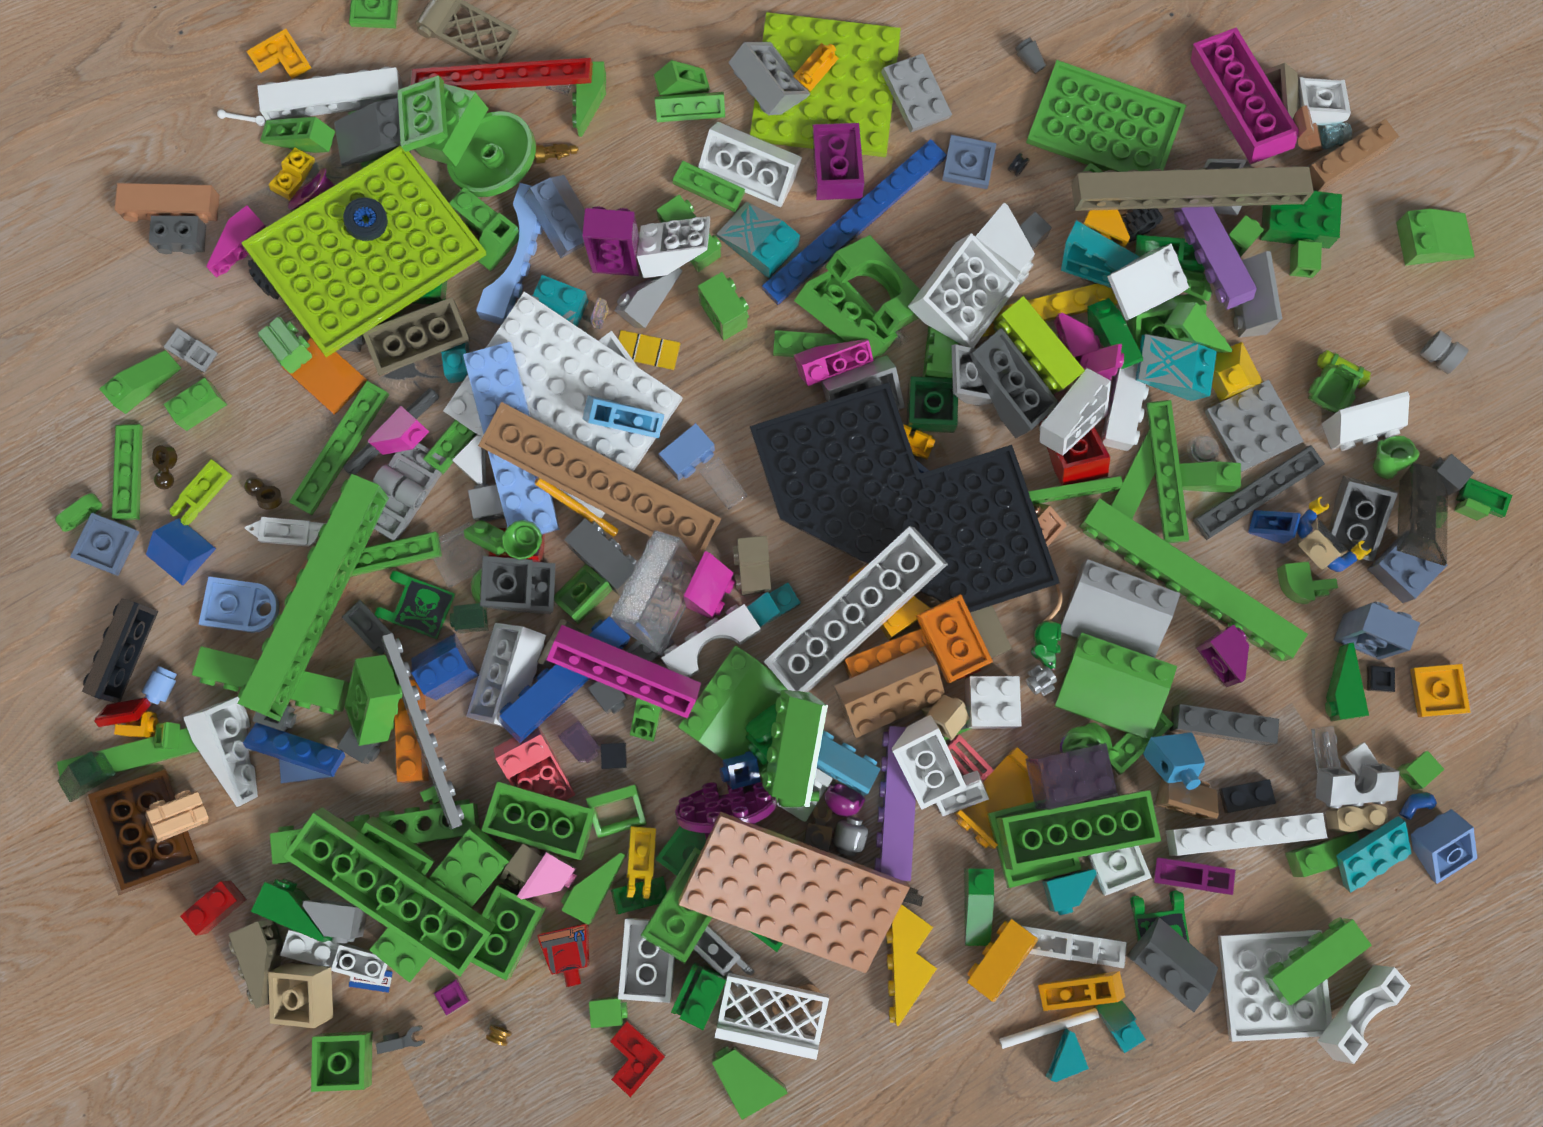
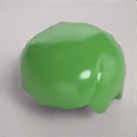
M525 519L515 521L509 525L502 536L503 549L510 557L518 560L530 558L541 546V530L534 522Z

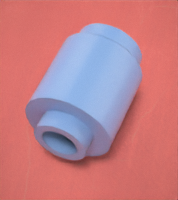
M158 666L156 671H152L142 690V693L146 694L144 698L155 704H159L160 701L166 702L176 683L174 679L177 674Z

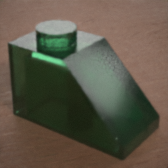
M90 751L68 765L58 779V783L69 802H73L116 773L104 753Z

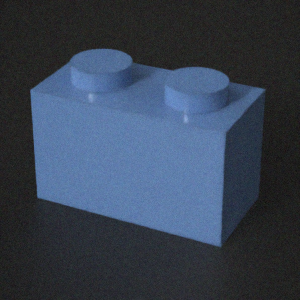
M695 423L659 453V457L679 481L682 477L686 479L691 476L699 463L702 462L704 464L714 456L715 445Z

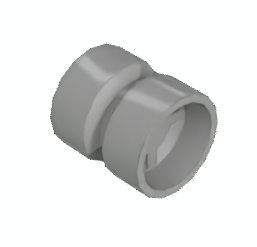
M1439 330L1424 346L1420 356L1429 362L1436 361V367L1449 374L1461 363L1469 349L1459 342L1452 343V337Z

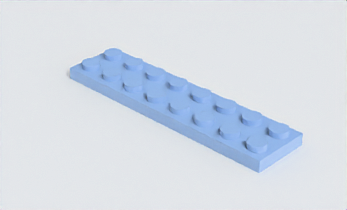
M511 342L463 354L483 434H485L501 402L531 417ZM488 451L507 528L513 522L525 519L534 522L542 534L560 530L552 497L534 484L537 477Z

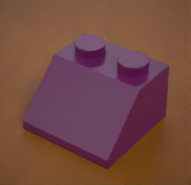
M1234 624L1217 632L1196 648L1226 688L1241 683L1246 678L1249 644L1246 641L1245 633L1240 628H1236Z

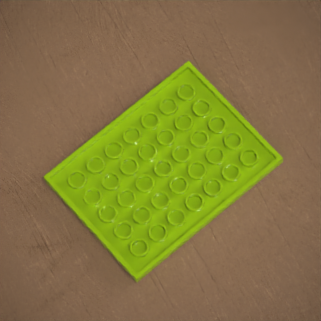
M401 146L241 243L325 357L336 352L486 256L485 249L411 153L409 151L405 152ZM367 197L378 201L387 213L388 224L385 232L379 238L372 241H362L354 238L348 233L344 225L343 214L345 208L351 201L358 198ZM367 215L362 216L364 224H368L369 219Z

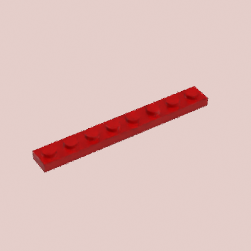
M591 58L418 68L412 69L410 85L438 75L442 78L444 84L470 91L587 84L592 82L593 63Z

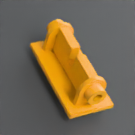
M821 43L793 75L809 92L812 91L839 59L835 55V46Z
M903 424L913 455L928 460L935 439L931 438L932 435L916 430L913 437L909 435L912 428Z

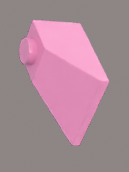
M546 852L517 897L525 899L561 891L564 887L569 889L577 878V875L574 874L577 868L554 852Z

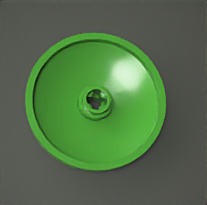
M504 111L486 113L457 166L447 164L448 173L461 190L465 187L476 197H490L501 194L515 186L529 171L536 152L534 134L527 123L518 115Z

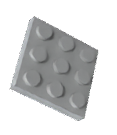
M1269 380L1205 411L1233 463H1241V472L1304 442Z

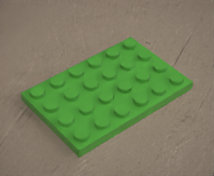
M1056 60L1026 143L1087 165L1091 162L1097 168L1104 171L1127 172L1129 170L1151 171L1153 169L1164 171L1186 105Z

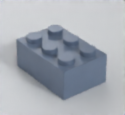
M1372 602L1343 614L1334 641L1343 645L1354 642L1355 650L1380 660L1410 651L1420 622L1413 620L1412 616L1407 613H1396L1389 610V607L1384 603Z

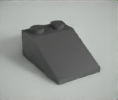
M398 98L373 102L334 122L342 166L378 160L401 146Z
M1343 476L1335 498L1329 531L1350 552L1357 543L1365 541L1361 545L1362 549L1368 551L1371 548V552L1363 559L1374 562L1398 493L1391 487Z

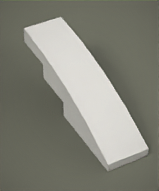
M1022 926L1039 939L1029 954L1118 968L1125 967L1127 942Z

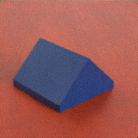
M178 518L153 531L146 555L181 585H184L216 548L189 525L184 526L181 523V519Z

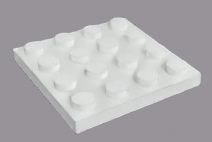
M1322 930L1218 935L1229 1041L1320 1037L1332 1022L1327 979L1290 1006L1280 1002L1263 978L1269 973L1268 968L1277 962L1283 963L1289 958L1288 954L1298 947L1303 948L1309 944L1308 939L1318 932L1322 933Z

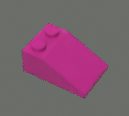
M707 551L704 552L684 594V600L687 609L713 620L715 615H721L725 606V602H722L726 593L730 594L736 581L733 580V572Z

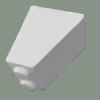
M1003 203L975 237L1021 285L1028 277L1029 271L1034 265L1031 261L1035 253L1009 206Z

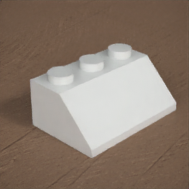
M1408 391L1339 410L1324 421L1322 426L1331 450L1340 448L1341 451L1355 447V443L1363 442L1366 445L1377 441V437L1385 435L1386 438L1399 435V430L1408 425L1410 397Z
M929 715L909 725L892 747V751L921 809L967 788L932 716Z

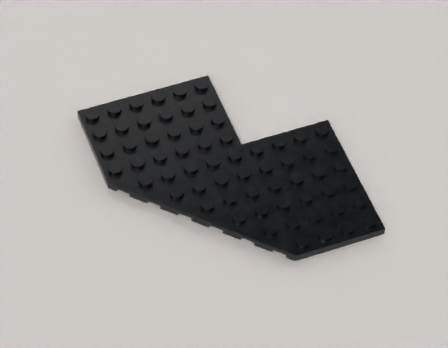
M889 382L750 426L779 519L806 534L869 564L909 526L915 527L948 564L919 591L942 603L961 594L970 613L1060 584L1013 446L1002 447L920 474Z

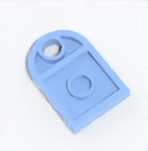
M208 577L199 625L251 633L261 632L274 623L279 614V601L276 594L262 584ZM264 603H269L271 605L270 613L262 616L260 614V607Z

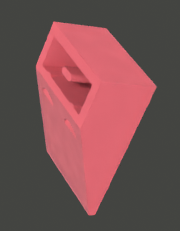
M540 727L535 729L521 743L513 737L494 747L495 759L511 786L562 801L575 796L573 788Z

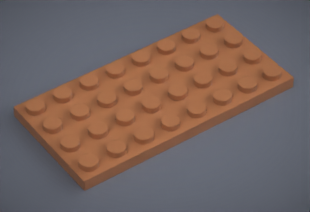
M720 812L680 895L678 904L867 973L910 886L907 882Z

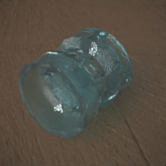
M1339 123L1335 127L1332 125L1322 126L1320 137L1323 148L1330 149L1334 148L1335 145L1341 147L1352 140V130L1349 123Z

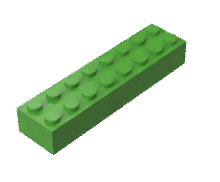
M323 807L312 814L283 856L460 977L495 927V924Z

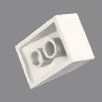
M1172 244L1149 251L1107 276L1125 320H1129L1189 288L1186 276L1182 271Z

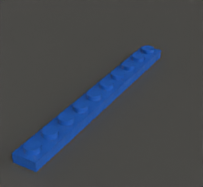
M930 139L763 284L762 290L779 305L824 266L836 251L848 245L943 162L947 154Z

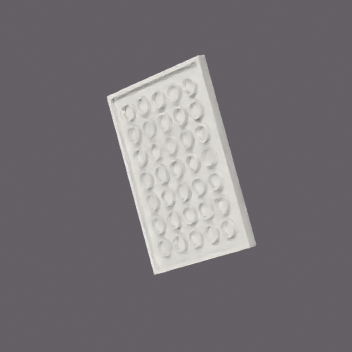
M523 292L486 347L507 342L512 343L531 418L633 472L656 438L587 423L582 419L587 396L590 395L664 414L661 430L683 399L682 396L526 292ZM467 375L443 411L477 435L483 437L484 434L472 387ZM563 491L599 518L604 516L605 512Z

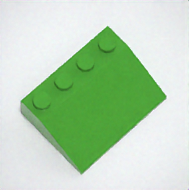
M1081 633L1076 639L1054 707L1150 740L1169 694L1177 666Z
M735 645L695 702L688 718H684L678 728L723 760L743 755L745 752L750 751L747 747L750 742L745 737L748 735L745 730L746 725L768 707L776 704L781 690L788 689L770 669Z

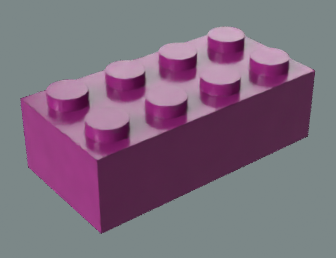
M600 206L585 208L582 236L592 273L639 276L640 265L637 259L639 234L635 212L626 208H618L617 210H606Z

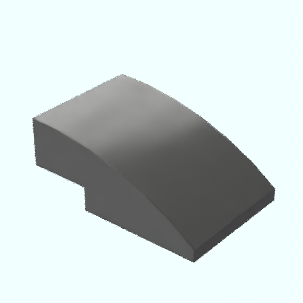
M483 556L480 606L507 611L550 615L554 609L556 563Z

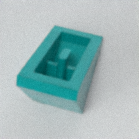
M1068 1029L1063 1031L1046 1077L1053 1082H1058L1089 1069L1075 1033Z

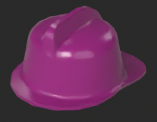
M326 168L321 169L312 180L295 193L289 201L288 209L293 210L335 186L325 175Z

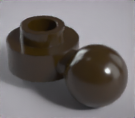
M158 445L152 453L153 463L159 469V472L154 476V484L159 489L166 490L174 484V476L169 472V469L175 466L177 453L170 445Z
M251 477L246 480L244 489L247 494L256 496L257 504L260 508L272 510L281 505L282 495L279 488L275 486L264 487L263 481L258 477Z

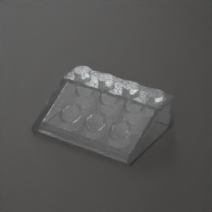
M654 531L652 537L646 543L641 558L636 562L629 581L625 583L620 599L613 606L610 616L621 629L660 656L663 655L686 609L684 594L699 565L681 538Z

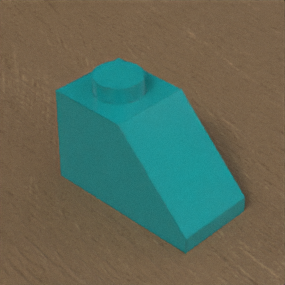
M468 342L441 352L444 375L450 384L463 382L468 375L463 354L470 353Z
M1087 869L1042 881L1050 911H1058L1059 915L1074 912L1073 907L1080 906L1097 875L1096 870Z

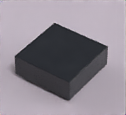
M1368 666L1367 691L1395 692V667Z
M626 743L601 744V769L627 768Z

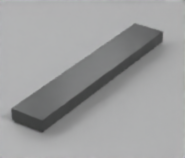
M1310 445L1200 515L1193 522L1207 541L1316 471L1325 463L1313 446Z

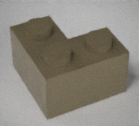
M767 536L737 538L738 546H733L734 565H739L740 574L735 575L736 588L742 590V595L771 593Z

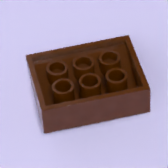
M166 769L87 794L85 802L118 896L149 885L199 863L188 831L157 843L146 818V811L150 809L149 806L160 800H165V803L176 799Z

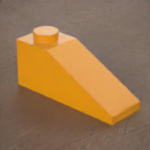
M1120 971L1092 974L1038 985L1043 1011L1115 1003L1125 997Z

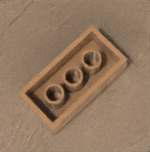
M926 646L834 686L844 717L855 738L937 703L945 695L937 663Z

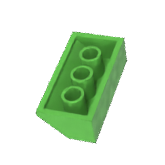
M781 690L780 697L776 701V722L772 724L771 728L772 745L767 751L768 768L767 772L763 775L764 789L771 796L805 807L810 806L828 707L810 692Z
M497 782L481 831L583 860L595 810Z

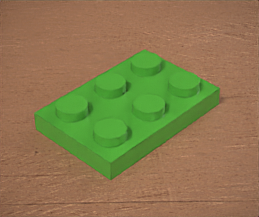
M439 75L397 90L401 147L405 152L448 138L444 81Z

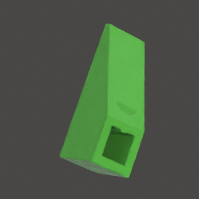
M604 61L592 62L591 83L573 84V86L576 85V92H572L573 107H576V114H572L573 128H577L579 137H582L606 95Z
M1197 302L1178 303L1165 323V327L1176 340L1197 343L1213 349L1217 353H1231L1233 350Z

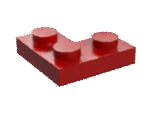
M627 1020L610 1040L628 1058L611 1080L631 1098L666 1055Z

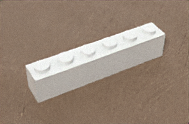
M383 67L379 70H360L349 74L337 73L326 77L314 76L311 79H291L288 82L281 83L268 82L265 85H258L260 112L266 120H278L359 110L373 102L398 98L397 90L402 89V79L396 67Z
M1323 813L1165 830L1169 856L1327 838Z

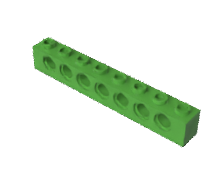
M470 799L454 801L455 806L460 805L464 819L461 820V826L451 830L446 824V818L440 803L429 805L430 810L420 811V807L405 808L403 814L395 815V811L379 812V817H377V819L395 829L397 823L403 820L406 823V831L402 835L413 844L463 837L473 824L480 828L478 806L475 803H470ZM369 814L354 816V821L345 823L360 832L365 822L370 819ZM428 816L432 821V825L429 830L424 831L421 827V821ZM294 826L278 827V832L270 833L272 864L291 863L283 856L302 829L294 830Z

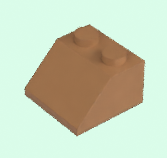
M1161 777L1155 806L1202 820L1218 819L1219 815L1217 790L1209 788V783L1201 781L1198 787L1188 790L1183 782L1167 783Z

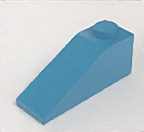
M588 395L582 419L590 424L659 438L664 414Z

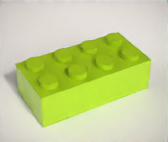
M1024 296L992 322L995 326L993 327L994 331L997 332L1001 328L1005 331L1052 394L1063 390L1085 371Z

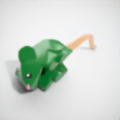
M1059 584L1056 585L1058 593L1057 606L1043 622L1036 626L1033 633L1035 647L1031 649V655L1052 670L1056 668V653L1061 651V647L1058 645V641L1061 640V624L1051 621L1062 604V593Z

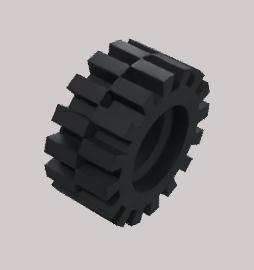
M1158 208L1133 209L1131 213L1129 212L1126 214V217L1122 218L1130 236L1128 242L1137 240V235L1149 233L1157 224H1160L1163 216Z

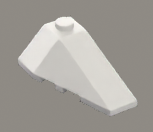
M238 697L183 717L193 743L236 807L258 797L255 767L250 763L249 751L252 750L245 748L243 745L250 722L245 707L237 704L239 701Z

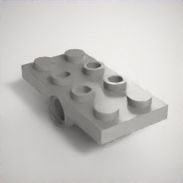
M420 443L412 450L396 452L388 466H382L373 479V483L378 484L389 497L374 530L393 541L399 540L442 475L440 471L434 469L423 460L430 449ZM434 453L432 456L441 461L439 465H442L446 460L437 453Z

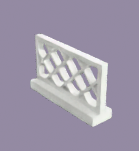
M728 973L715 1038L816 1060L829 995ZM731 982L742 984L747 991L735 997L730 990ZM761 988L768 990L772 995L771 998L763 1003L755 995V992ZM786 994L793 995L797 1003L786 1009L780 998ZM728 996H729L732 1001H730V1002L727 1003V1001H728ZM751 996L757 1006L746 1012L739 1002ZM811 1000L822 1001L821 1009L813 1014L805 1005ZM776 1001L782 1012L771 1018L764 1007ZM733 1005L742 1014L736 1019L724 1017L725 1011ZM801 1007L808 1017L796 1023L790 1013ZM759 1010L767 1020L760 1025L754 1024L750 1019V1016ZM784 1016L787 1017L792 1025L786 1030L779 1029L775 1024L777 1020ZM811 1021L816 1028L815 1037L805 1035L800 1027Z

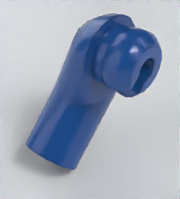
M1428 792L1412 794L1408 797L1399 814L1411 820L1417 809H1433L1437 801L1434 795Z

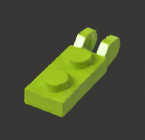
M211 459L179 495V499L169 510L170 514L173 517L179 515L188 503L191 507L181 518V523L184 526L191 524L198 516V513L207 506L230 480L232 475Z

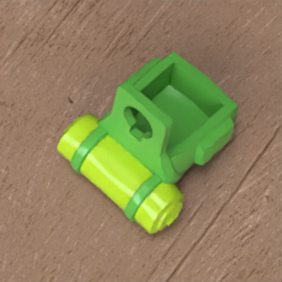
M1326 350L1318 357L1317 366L1323 370L1321 376L1316 377L1310 386L1308 399L1321 408L1333 413L1349 408L1356 398L1354 395L1356 388L1362 389L1369 383L1371 372L1340 357L1337 353Z

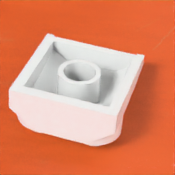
M1299 77L1300 108L1305 105L1308 106L1312 123L1337 126L1348 120L1351 111L1345 80Z

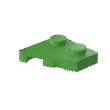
M1182 269L1189 288L1183 292L1209 301L1212 291L1205 274Z

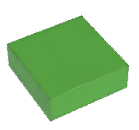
M1468 498L1457 503L1455 512L1477 521L1488 516L1491 508Z

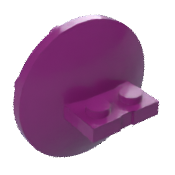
M710 782L704 784L701 790L687 797L680 798L679 804L675 809V815L679 826L689 831L705 833L707 840L720 812L755 825V823L766 818L774 811L777 800L776 797L771 796L764 789L763 782L733 790L727 784L729 794L719 795L717 783Z

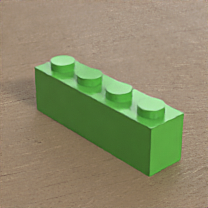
M1339 917L1329 923L1328 930L1323 933L1318 932L1308 939L1309 944L1303 948H1295L1288 954L1289 958L1283 963L1277 962L1268 968L1269 973L1263 978L1281 1003L1291 1006L1372 946L1353 919H1342Z

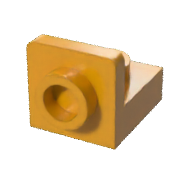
M145 711L141 722L131 721L126 722L125 725L115 724L114 735L143 738L154 737L156 725L159 723L157 713Z

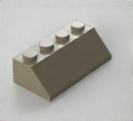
M453 297L375 326L363 334L379 376L470 341L464 321Z

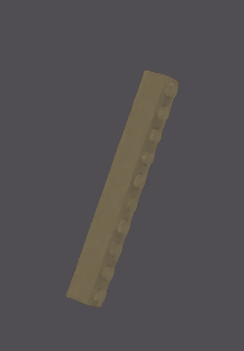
M1298 165L1289 167L1268 166L1265 168L1248 166L1240 169L1223 167L1220 169L1199 168L1196 170L1178 168L1168 171H1162L1161 169H1153L1151 171L1129 170L1127 172L1108 170L1096 173L1083 171L1077 173L1071 185L1075 211L1304 204L1314 192L1309 167H1299Z

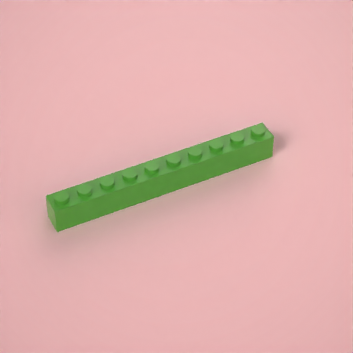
M1100 498L1094 503L1079 526L1083 529L1085 535L1102 541L1104 547L1109 551H1117L1124 556V560L1129 564L1140 566L1149 577L1160 579L1166 583V588L1186 596V600L1190 604L1197 607L1201 606L1207 610L1206 613L1213 619H1221L1228 624L1227 627L1234 624L1236 628H1240L1249 638L1248 641L1251 644L1270 651L1269 655L1278 661L1293 659L1308 635Z

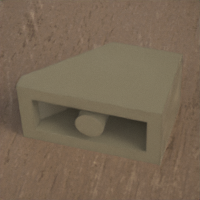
M522 844L505 867L499 881L519 893L542 860L541 852L533 846L528 845L527 847Z

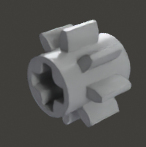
M1037 665L1027 672L1030 677L1026 679V683L1035 695L1041 692L1045 696L1055 689L1052 684L1057 682V679L1049 667L1041 668L1040 665Z

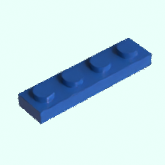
M255 723L243 742L247 749L331 777L335 775L345 758V754L341 750L259 723Z

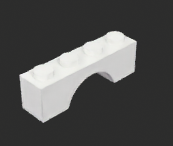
M736 604L725 612L727 615L722 619L714 618L705 625L706 629L699 634L697 631H694L685 637L684 640L686 642L679 647L675 644L663 652L665 656L662 657V660L669 670L690 678L699 672L698 657L702 648L707 643L715 639L726 638L741 645L758 634L761 628L745 604L740 607Z
M1373 965L1317 1042L1333 1060L1354 1064L1368 1046L1364 1039V1030L1369 1021L1380 1011L1397 1005L1411 985L1395 967Z

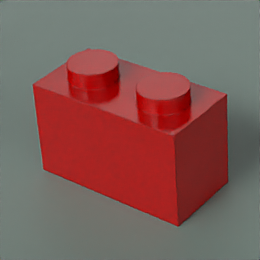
M231 880L220 881L181 914L180 917L195 936L209 933L247 899Z

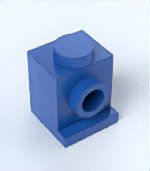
M750 751L745 752L743 755L723 760L724 767L720 768V776L723 783L727 782L732 790L761 782L757 758Z

